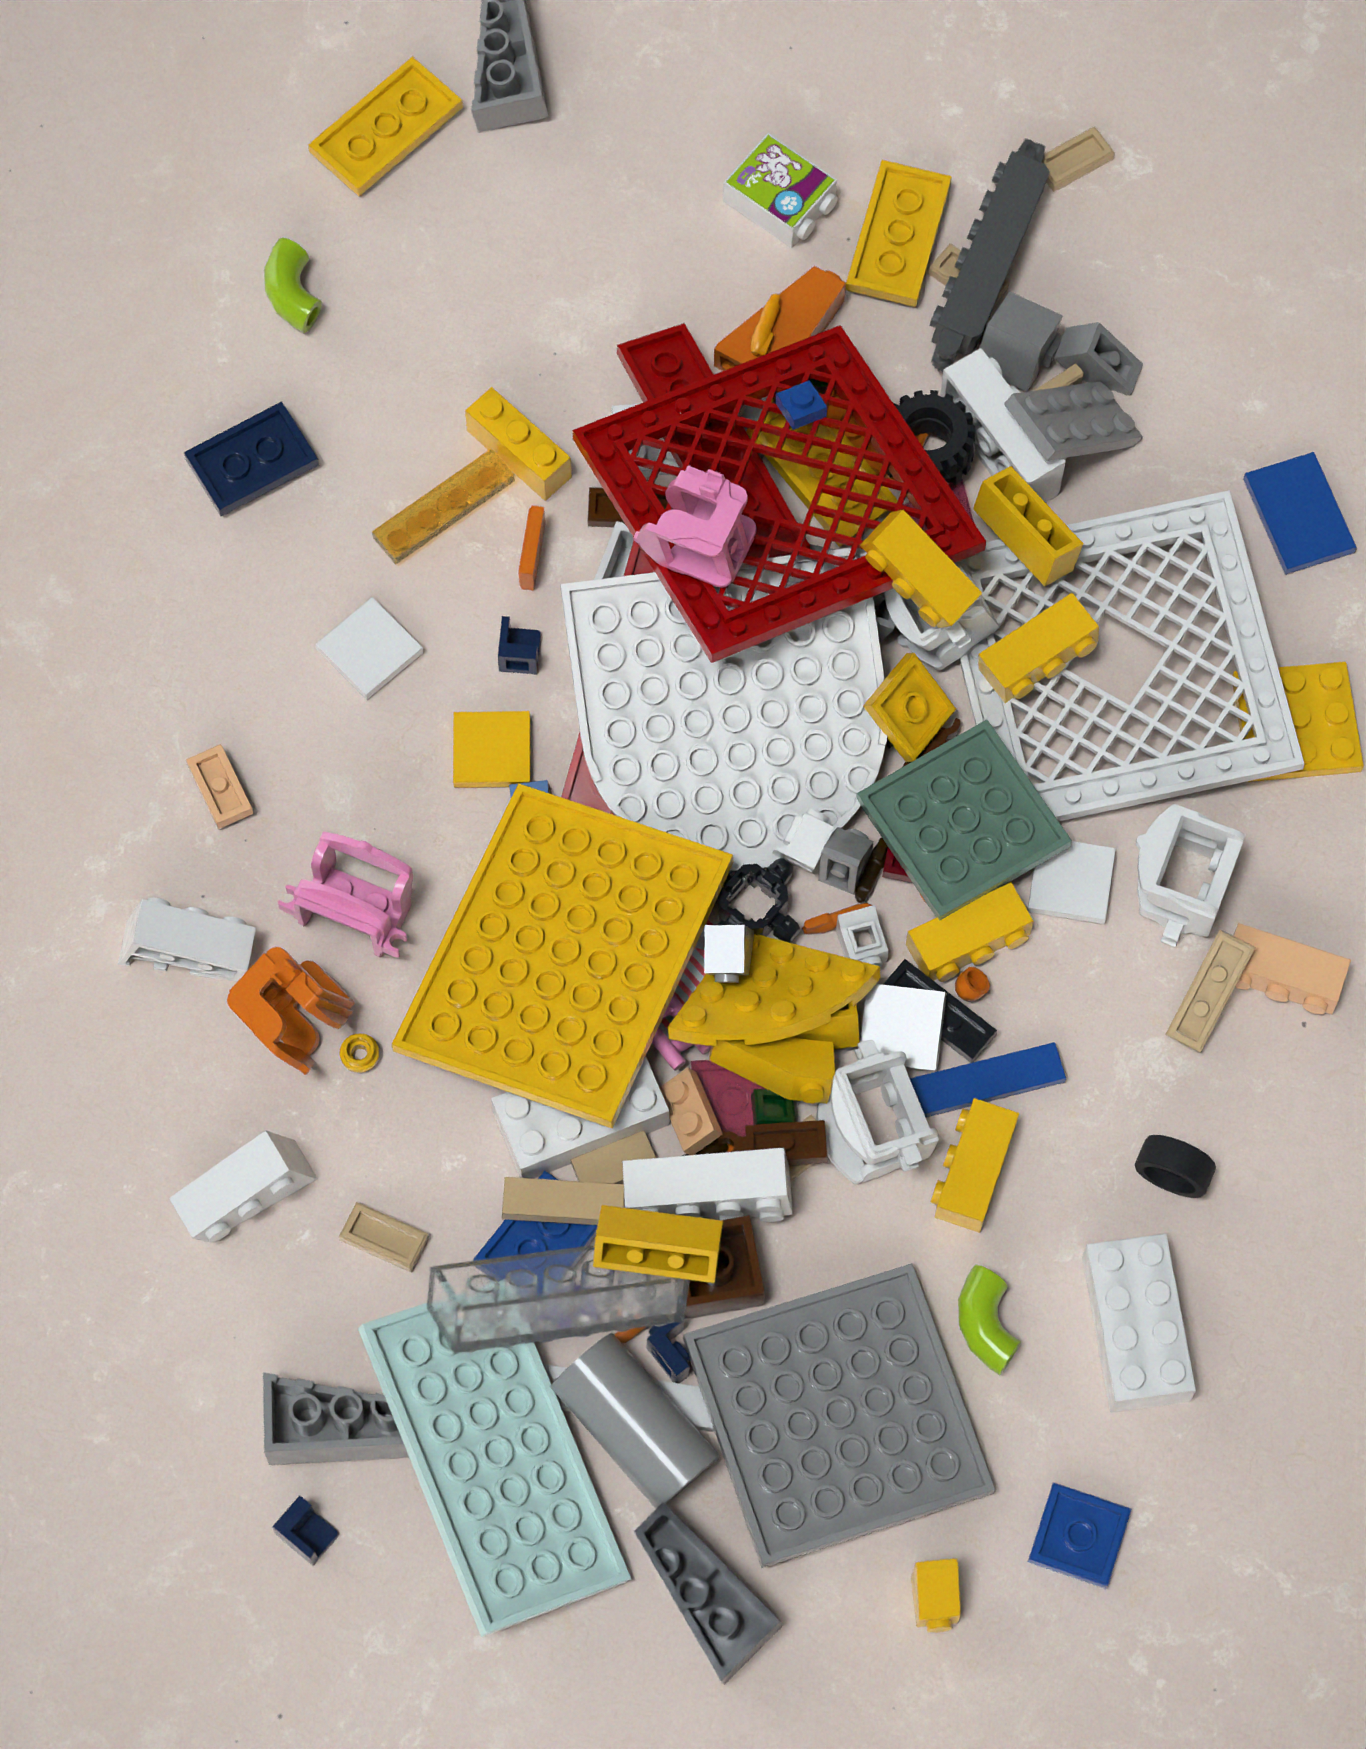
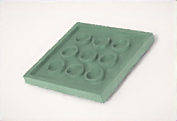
M988 720L979 723L863 789L856 795L862 809L939 920L944 919L983 895L1002 887L1071 847L1072 840Z

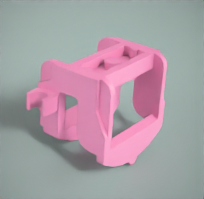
M687 466L685 471L680 470L677 478L670 482L665 492L666 499L673 509L663 513L656 525L652 523L643 525L640 532L636 531L633 540L640 544L641 548L659 565L716 587H727L734 581L757 530L755 522L751 518L742 515L748 500L747 492L741 486L725 479L721 473L708 469L706 473ZM668 541L676 545H674L673 548L670 549Z
M323 832L311 861L313 880L301 879L297 888L286 885L287 894H292L294 899L290 903H284L279 900V909L293 915L298 920V924L306 926L314 912L370 935L374 955L382 957L386 953L399 957V949L392 947L395 939L407 941L406 933L400 930L411 907L412 868L397 858L373 847L366 841H358L339 834ZM335 850L399 875L393 891H388L334 869L336 865Z

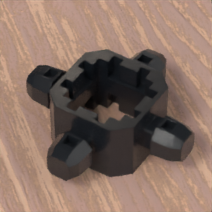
M779 858L767 868V871L758 864L742 865L733 876V871L730 870L718 896V916L720 920L718 925H745L754 930L755 935L766 937L773 930L775 937L781 941L791 943L800 932L798 923L789 914L786 915L788 892L785 885L792 877L793 866L784 858ZM749 885L753 888L758 885L765 895L775 899V905L770 908L763 919L759 918L756 922L752 918L749 921L744 918L745 915L736 908L732 909L730 907L731 901L736 898L743 887L746 889Z

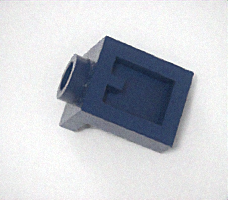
M680 1315L671 1321L668 1317L663 1318L648 1331L650 1336L647 1337V1350L673 1383H681L689 1377L690 1368L687 1364L690 1362V1357L678 1341L673 1344L670 1342V1340L684 1330V1320Z

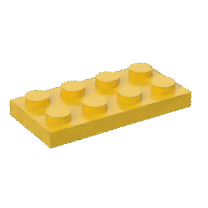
M412 56L308 144L309 152L354 193L360 196L463 108V101Z
M881 160L846 281V291L909 306H917L952 176Z
M769 412L764 423L783 428L786 418L784 415ZM809 423L807 425L794 429L793 431L809 435L813 423ZM820 425L815 437L835 442L839 430ZM748 428L746 433L751 438L754 429ZM761 431L756 443L776 448L780 436ZM844 435L841 444L853 446ZM786 438L782 450L801 455L805 443ZM812 445L808 457L827 462L831 450ZM837 452L833 464L853 469L857 457ZM765 455L809 510L824 470ZM863 459L859 471L877 475L866 460ZM830 472L826 485L845 489L849 477ZM856 479L851 491L871 496L875 484ZM881 486L877 498L897 503L898 500L887 487ZM822 493L818 505L837 510L841 498ZM848 500L844 512L863 517L867 505ZM874 507L870 519L876 521L889 510ZM814 513L813 516L821 526L829 531L833 518ZM840 520L836 533L855 537L860 526ZM835 542V543L839 546V548L844 545V544Z

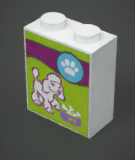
M767 133L723 182V202L792 248L800 238L805 240L812 233L816 224L815 221L822 214L827 215L834 208L838 200L836 196L837 179Z

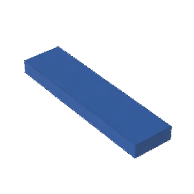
M1053 1042L910 1078V1081L925 1117H930L970 1107L974 1098L990 1102L1065 1083L1066 1076L1056 1044Z

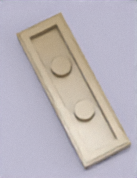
M1220 929L1166 1035L1201 1053L1256 947Z
M517 1177L504 1178L502 1219L598 1225L601 1205L622 1208L624 1205V1184Z

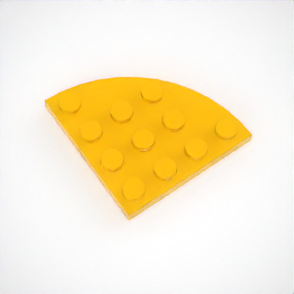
M754 934L749 975H739V982L718 983L715 982V975L706 974L669 1024V1039L707 1046H717L718 1040L744 1039L745 1045L777 1041L810 1031L831 1021L832 1013L847 1004L854 1006L866 996L881 978L880 966Z

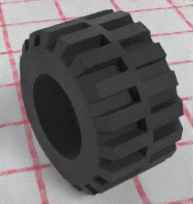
M920 390L914 391V397L912 398L906 394L900 398V405L895 403L894 405L915 436L925 433L933 434L946 441V444L938 449L925 451L947 484L953 483L957 485L962 481V474H968L974 457L976 431L971 413H965L966 406L961 401L954 403V396L948 393L942 397L938 396V391L930 390V394L923 395V391ZM887 470L889 477H893L890 471Z

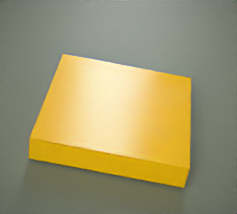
M906 653L863 705L882 732L887 735V738L905 762H913L917 759L956 710V707L915 653Z
M530 711L453 712L454 788L509 787L510 784L530 782Z

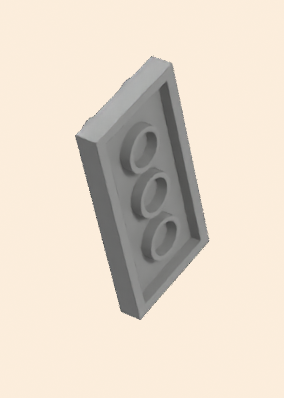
M1101 381L1014 393L1004 403L1046 461L1134 447L1143 437L1135 427L1134 420L1121 409L1115 401L1112 391L1102 384Z

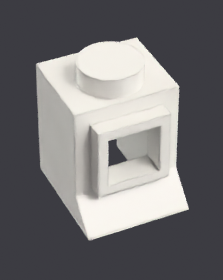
M808 808L802 817L796 816L783 841L787 845L775 849L772 853L812 872L835 827L827 824L829 817Z
M873 905L838 915L836 932L844 957L882 967V963L887 962L888 948L878 920L876 906ZM868 929L873 944L858 948L853 933Z

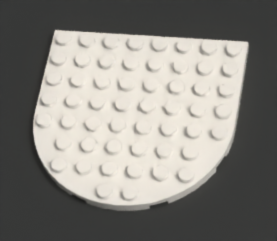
M851 548L829 550L828 554L848 559ZM858 548L855 559L865 556L867 552ZM791 555L768 558L767 561L787 566ZM798 555L794 568L813 573L818 560ZM824 562L820 574L838 566ZM742 563L736 576L753 580L757 567ZM764 569L759 582L779 587L784 574ZM655 572L560 585L584 757L599 794L614 815L733 854L734 863L730 870L737 872L745 864H758L763 869H766L775 860L781 858L772 852L777 848L787 845L783 841L796 816L802 817L808 808L829 817L827 824L835 827L832 834L837 827L843 828L857 812L861 805L856 795L858 792L874 784L887 742V735L882 732L863 707L885 680L873 597L711 663ZM790 576L786 588L804 580ZM730 584L725 596L745 601L749 588ZM713 585L716 592L719 593L720 587ZM756 590L752 601L770 594ZM726 606L728 611L735 609L733 607Z

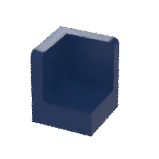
M502 616L498 648L499 672L537 675L541 639L539 630L511 628L510 616Z
M300 1495L272 1526L275 1534L312 1566L338 1538V1532L317 1515L312 1505Z

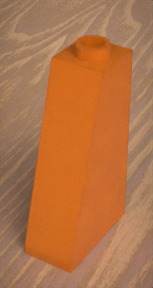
M814 266L779 294L780 300L778 302L780 309L771 330L774 334L766 354L823 332L845 301L846 282L842 281L836 273L828 270L823 271ZM764 307L714 348V367L724 371L761 356L751 353V338Z

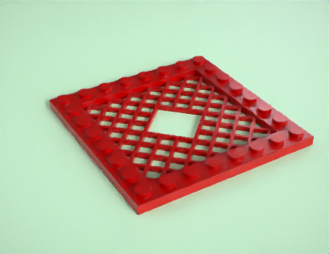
M841 325L573 430L575 444L633 537L636 531L640 532L643 525L647 523L656 525L663 513L673 509L669 503L666 509H664L656 494L666 496L665 492L668 488L655 484L659 472L678 476L680 470L685 471L687 466L691 465L693 458L712 463L710 469L713 471H717L719 465L738 470L734 482H731L736 485L741 483L752 452L824 470L803 524L744 508L742 515L751 518L753 521L756 520L774 525L769 538L757 534L754 536L752 543L766 546L761 559L746 555L743 561L744 564L757 567L753 580L736 576L734 581L731 582V584L749 588L745 601L725 596L728 586L720 588L719 593H717L713 585L659 565L638 544L711 663L893 589V580L884 570L880 572L875 569L865 556L855 559L858 548L863 549L860 544L864 541L862 537L866 527L875 529L881 523L870 519L874 507L892 512L904 510L909 516L920 519L918 522L919 527L923 530L924 525H926L928 530L924 532L954 563L985 551L986 548L985 538ZM809 379L829 383L825 395L818 393L826 406L831 405L847 410L843 421L824 417L812 422L813 425L809 435L790 430L791 426L787 420L783 428L764 423L769 411L783 415L778 406L772 403L777 392L809 381ZM834 389L841 399L831 396ZM767 396L766 401L760 400L761 398ZM748 405L762 409L758 421L740 417L739 414L742 407ZM731 410H734L732 414L726 413ZM851 416L854 417L859 426L849 423ZM713 418L728 422L725 433L720 434L705 430L709 419ZM700 423L699 427H694V426H693V425H696V424ZM735 424L754 429L750 441L731 437ZM820 425L839 430L835 442L815 437ZM761 431L780 436L776 448L756 443ZM676 432L695 436L690 448L671 443ZM845 432L864 436L861 448L841 444ZM666 436L665 441L658 440ZM701 438L720 443L716 455L697 450ZM786 438L805 443L801 455L782 450ZM869 443L872 444L877 453L867 450ZM647 445L661 449L657 461L638 457L641 446ZM727 445L746 450L742 462L722 457ZM812 445L831 450L827 462L808 457ZM668 451L687 456L682 468L663 463ZM837 452L857 457L853 469L833 464ZM863 459L883 464L879 476L859 471ZM638 466L652 469L648 482ZM887 470L890 471L895 480L885 478ZM830 472L849 477L845 489L826 485ZM856 479L875 484L871 496L851 491ZM881 486L901 491L897 503L877 498ZM822 493L841 498L837 510L818 505ZM906 497L914 508L903 505ZM848 500L867 505L863 517L844 512ZM814 513L833 518L829 531L810 526ZM840 520L860 526L855 538L836 533ZM780 527L800 532L795 545L775 540ZM806 534L826 539L821 552L802 547ZM668 541L670 549H672L676 544ZM832 541L852 546L848 559L828 554ZM772 548L792 553L787 566L767 561ZM798 555L818 560L813 573L794 568ZM824 562L838 566L820 574ZM764 569L784 574L779 587L759 582ZM790 576L804 580L786 588ZM756 590L770 594L752 601ZM726 606L733 607L735 609L728 611Z

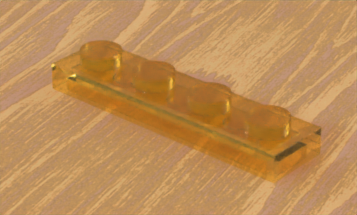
M491 448L373 530V539L396 565L515 481L514 473Z

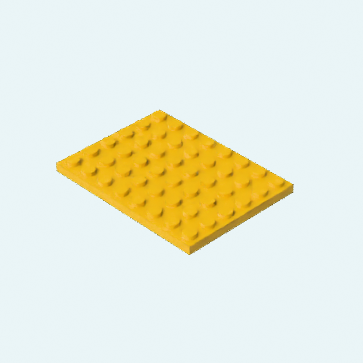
M518 783L391 1044L393 1052L613 1129L734 863L733 854Z

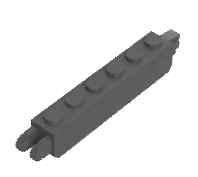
M1025 139L1017 152H1011L1006 164L999 162L991 181L997 184L994 192L987 190L979 209L985 212L981 221L975 218L967 239L973 242L970 249L962 247L954 267L960 270L958 277H949L942 297L948 300L945 307L937 305L929 325L935 328L931 342L937 345L931 362L933 363L932 366H935L938 371L941 370L943 372L945 368L952 365L958 353L966 356L976 350L1050 174L1046 164L1042 163L1046 146Z

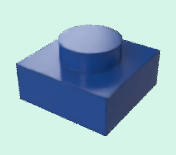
M810 380L776 393V405L793 430L827 417V406Z

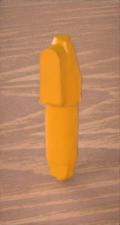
M777 293L772 294L766 302L758 325L754 329V334L751 338V353L753 355H765L774 334L771 330L780 309L778 304L780 296Z

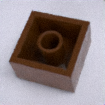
M750 1215L721 1220L723 1224L715 1283L677 1278L684 1319L764 1305L765 1291Z

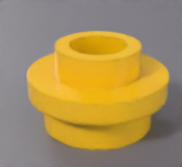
M362 1033L353 1034L347 1037L341 1044L340 1059L348 1070L357 1073L366 1072L376 1065L379 1059V1048L371 1036ZM357 1049H364L367 1052V1055L360 1060L352 1056Z

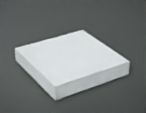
M373 597L315 644L316 650L366 700L423 654V647Z
M1072 841L1071 847L1034 867L1028 912L1104 924L1116 848Z
M875 984L865 998L860 1042L873 1039L878 1052H884L886 1055L904 1051L906 1055L904 1066L906 1068L937 1071L947 993Z

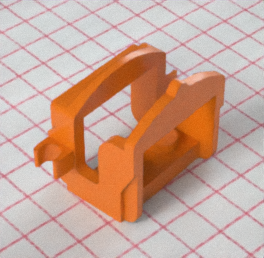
M273 947L266 953H263L229 990L230 993L227 998L230 1009L248 1026L268 1050L287 1064L298 1069L304 1075L314 1066V1060L310 1055L316 1050L320 1038L316 1028L300 1013L297 1005L300 1004L306 1011L325 1024L340 1029L353 1013L351 1007L355 1004L344 992L341 985L317 963L307 960L299 964L281 947Z

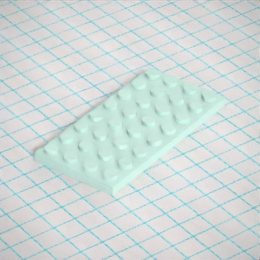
M507 1276L364 1323L358 1328L481 1637L621 1585L631 1579L555 1392L551 1389V1382Z

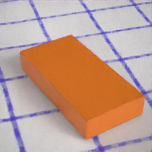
M531 505L528 512L518 571L519 585L521 589L534 591L546 524L545 509L541 506Z

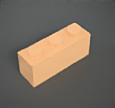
M1237 924L1233 936L1256 948L1235 988L1244 990L1253 988L1265 992V995L1272 1000L1279 1002L1289 1000L1301 1004L1305 1010L1311 1013H1333L1343 988L1351 962L1350 959L1247 925Z

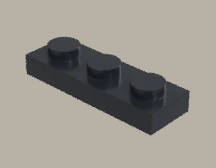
M906 959L902 961L883 984L946 992L941 1040L970 1063L975 1061L997 1034V1030Z

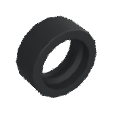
M1149 1135L1145 1139L1134 1164L1136 1171L1153 1185L1168 1192L1190 1198H1200L1206 1193L1216 1170L1215 1162L1206 1153L1184 1141L1164 1135Z

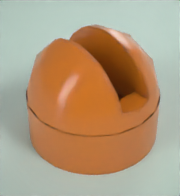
M975 967L965 969L955 982V991L958 997L969 1002L980 999L990 988L987 976Z

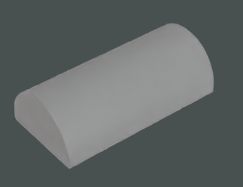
M609 1333L583 1353L551 1385V1389L655 1509L663 1502L667 1504L720 1457L613 1333Z

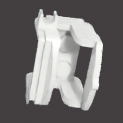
M963 561L956 562L955 565L976 586ZM894 588L884 592L888 612L900 631L898 643L902 647H909L919 659L937 670H942L960 659L972 646L1000 628L982 594L952 626L938 628L937 626L930 627L920 617L918 613L920 608L911 599L903 598Z
M1177 804L1171 805L1161 813L1151 824L1147 833L1138 836L1136 840V846L1140 850L1138 856L1137 888L1140 907L1139 914L1165 927L1161 942L1176 947L1180 933H1192L1203 937L1209 936L1246 834L1236 829L1216 823L1199 812ZM1175 845L1212 858L1208 870L1215 872L1211 884L1203 882L1197 899L1160 886Z
M873 1039L857 1043L859 1048L854 1051L858 1061L836 1070L828 1102L818 1103L817 1120H825L827 1156L837 1170L853 1184L881 1177L900 1167L903 1172L919 1167L917 1162L929 1158L939 1141L937 1130L935 1128L930 1129L905 1069V1052L898 1051L888 1055L884 1052L879 1053ZM881 1086V1093L885 1104L888 1107L892 1106L896 1115L895 1127L899 1139L875 1146L855 1094Z

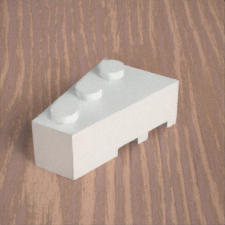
M161 898L142 899L127 920L118 965L130 966L131 959L154 962V970L166 971L167 965L170 964L190 969V975L237 982L248 971L256 927L246 925L244 920L237 917H224L221 919L209 916L208 912L201 908L187 907L181 909L170 906V902Z
M265 1130L169 1199L192 1238L205 1242H215L225 1237L231 1228L316 1181L317 1177L295 1140Z

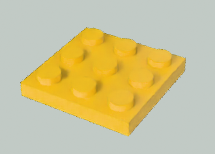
M1346 661L1278 667L1302 753L1304 768L1303 770L1248 782L1362 772L1364 764ZM1233 671L1232 676L1239 679L1237 671ZM1233 685V691L1235 693L1237 687ZM1242 693L1235 704L1238 709L1248 714ZM1238 718L1241 732L1247 722ZM1252 728L1244 739L1255 737Z

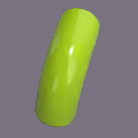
M280 238L274 245L264 268L265 293L280 317L294 328L306 333L315 323L321 310L322 301L308 293L301 285L300 275L309 261L307 252L296 242L287 238Z
M974 1265L967 1275L958 1298L959 1327L970 1351L990 1370L1001 1375L1021 1343L1020 1340L1010 1335L1002 1327L998 1319V1305L1008 1285L993 1271L981 1265Z

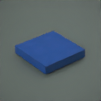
M1053 1482L1028 1562L1106 1589L1131 1509Z

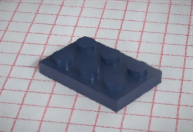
M282 401L184 452L185 460L220 516L239 508L319 465L317 456Z

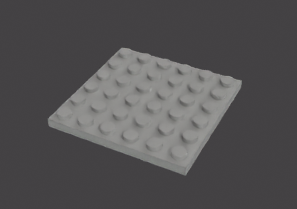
M912 1263L683 1335L687 1353L690 1357L761 1568L991 1495L995 1492L994 1484Z

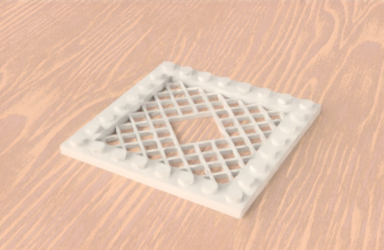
M1230 490L1067 525L1084 543L1075 567L1090 576L1081 589L1064 581L1066 575L1052 582L1053 584L1044 597L1027 589L1034 575L1001 539L986 542L985 551L962 560L976 586L982 592L986 603L1001 611L996 619L999 626H1001L1007 615L1025 624L1040 614L1044 607L1049 608L1054 605L1049 600L1057 588L1061 587L1073 593L1079 602L1084 600L1098 608V611L1093 616L1096 623H1098L1105 612L1168 648L1130 705L1067 670L1073 659L1065 663V668L1059 674L1052 677L1046 687L1038 682L1034 684V689L1039 691L1041 695L1032 708L1018 701L1015 697L1004 703L978 669V654L996 643L994 637L1000 640L1006 636V634L998 629L987 638L972 646L959 659L975 726L985 720L989 721L1028 779V775L1042 782L1033 784V786L1058 821L1303 770L1304 761ZM1201 538L1202 543L1197 541L1196 539ZM1184 542L1201 551L1192 566L1175 557V554ZM1174 544L1169 553L1159 548L1160 546ZM1146 550L1164 559L1155 573L1138 565ZM1137 552L1132 560L1122 556L1123 554ZM1205 557L1207 558L1211 576L1198 570ZM1109 558L1127 567L1118 581L1101 573ZM1100 560L1095 568L1085 564V562ZM1169 563L1187 572L1178 586L1161 578ZM1132 571L1150 580L1141 594L1123 585ZM1026 575L1021 584L1011 579ZM1192 576L1210 585L1201 600L1184 591ZM1095 579L1112 587L1104 602L1086 593ZM998 582L1015 590L1007 605L990 597ZM989 583V585L983 592L982 585ZM1155 584L1173 593L1164 607L1146 598ZM1214 591H1216L1220 610L1207 604ZM1118 592L1135 600L1127 615L1109 606ZM1021 595L1038 603L1029 618L1012 609ZM1178 597L1196 606L1187 620L1169 611ZM1141 605L1159 614L1150 628L1132 619ZM1201 610L1219 619L1210 634L1193 625ZM1164 618L1182 627L1173 641L1155 632ZM1223 625H1225L1230 645L1216 638ZM1187 631L1205 640L1196 655L1178 645ZM1210 644L1228 653L1219 668L1202 659ZM1173 652L1191 661L1182 676L1164 666ZM1233 658L1239 679L1225 672ZM1196 665L1214 674L1205 689L1187 680ZM1159 673L1177 682L1168 697L1150 688ZM1061 676L1079 685L1069 700L1052 691ZM1220 678L1237 687L1229 702L1210 693ZM1182 686L1200 695L1191 710L1173 701ZM1084 689L1102 698L1093 713L1075 704ZM1242 693L1248 714L1234 706ZM1145 694L1162 703L1154 718L1136 709ZM1047 697L1064 706L1055 721L1038 712ZM1206 699L1223 708L1214 724L1196 714ZM1107 702L1125 711L1116 726L1098 717ZM1011 705L1027 714L1018 729ZM1168 707L1186 717L1176 732L1159 722ZM1070 710L1087 719L1078 735L1061 725ZM1229 712L1247 722L1238 737L1220 728ZM1131 715L1148 724L1139 740L1121 730ZM1033 718L1050 727L1041 742L1023 733ZM1191 721L1209 730L1200 745L1182 736ZM1093 723L1111 733L1101 748L1084 739ZM1154 728L1172 738L1162 753L1145 744ZM1252 728L1255 737L1244 739ZM1056 731L1073 741L1064 756L1046 746ZM1215 734L1230 742L1207 747ZM1116 737L1134 746L1125 761L1107 752ZM1020 740L1035 748L1026 764ZM1177 742L1193 750L1169 755ZM1079 745L1096 754L1087 769L1069 760ZM1140 750L1155 758L1132 763ZM1041 753L1059 762L1049 777L1032 768ZM1102 758L1117 766L1094 771ZM1064 766L1080 774L1056 780Z

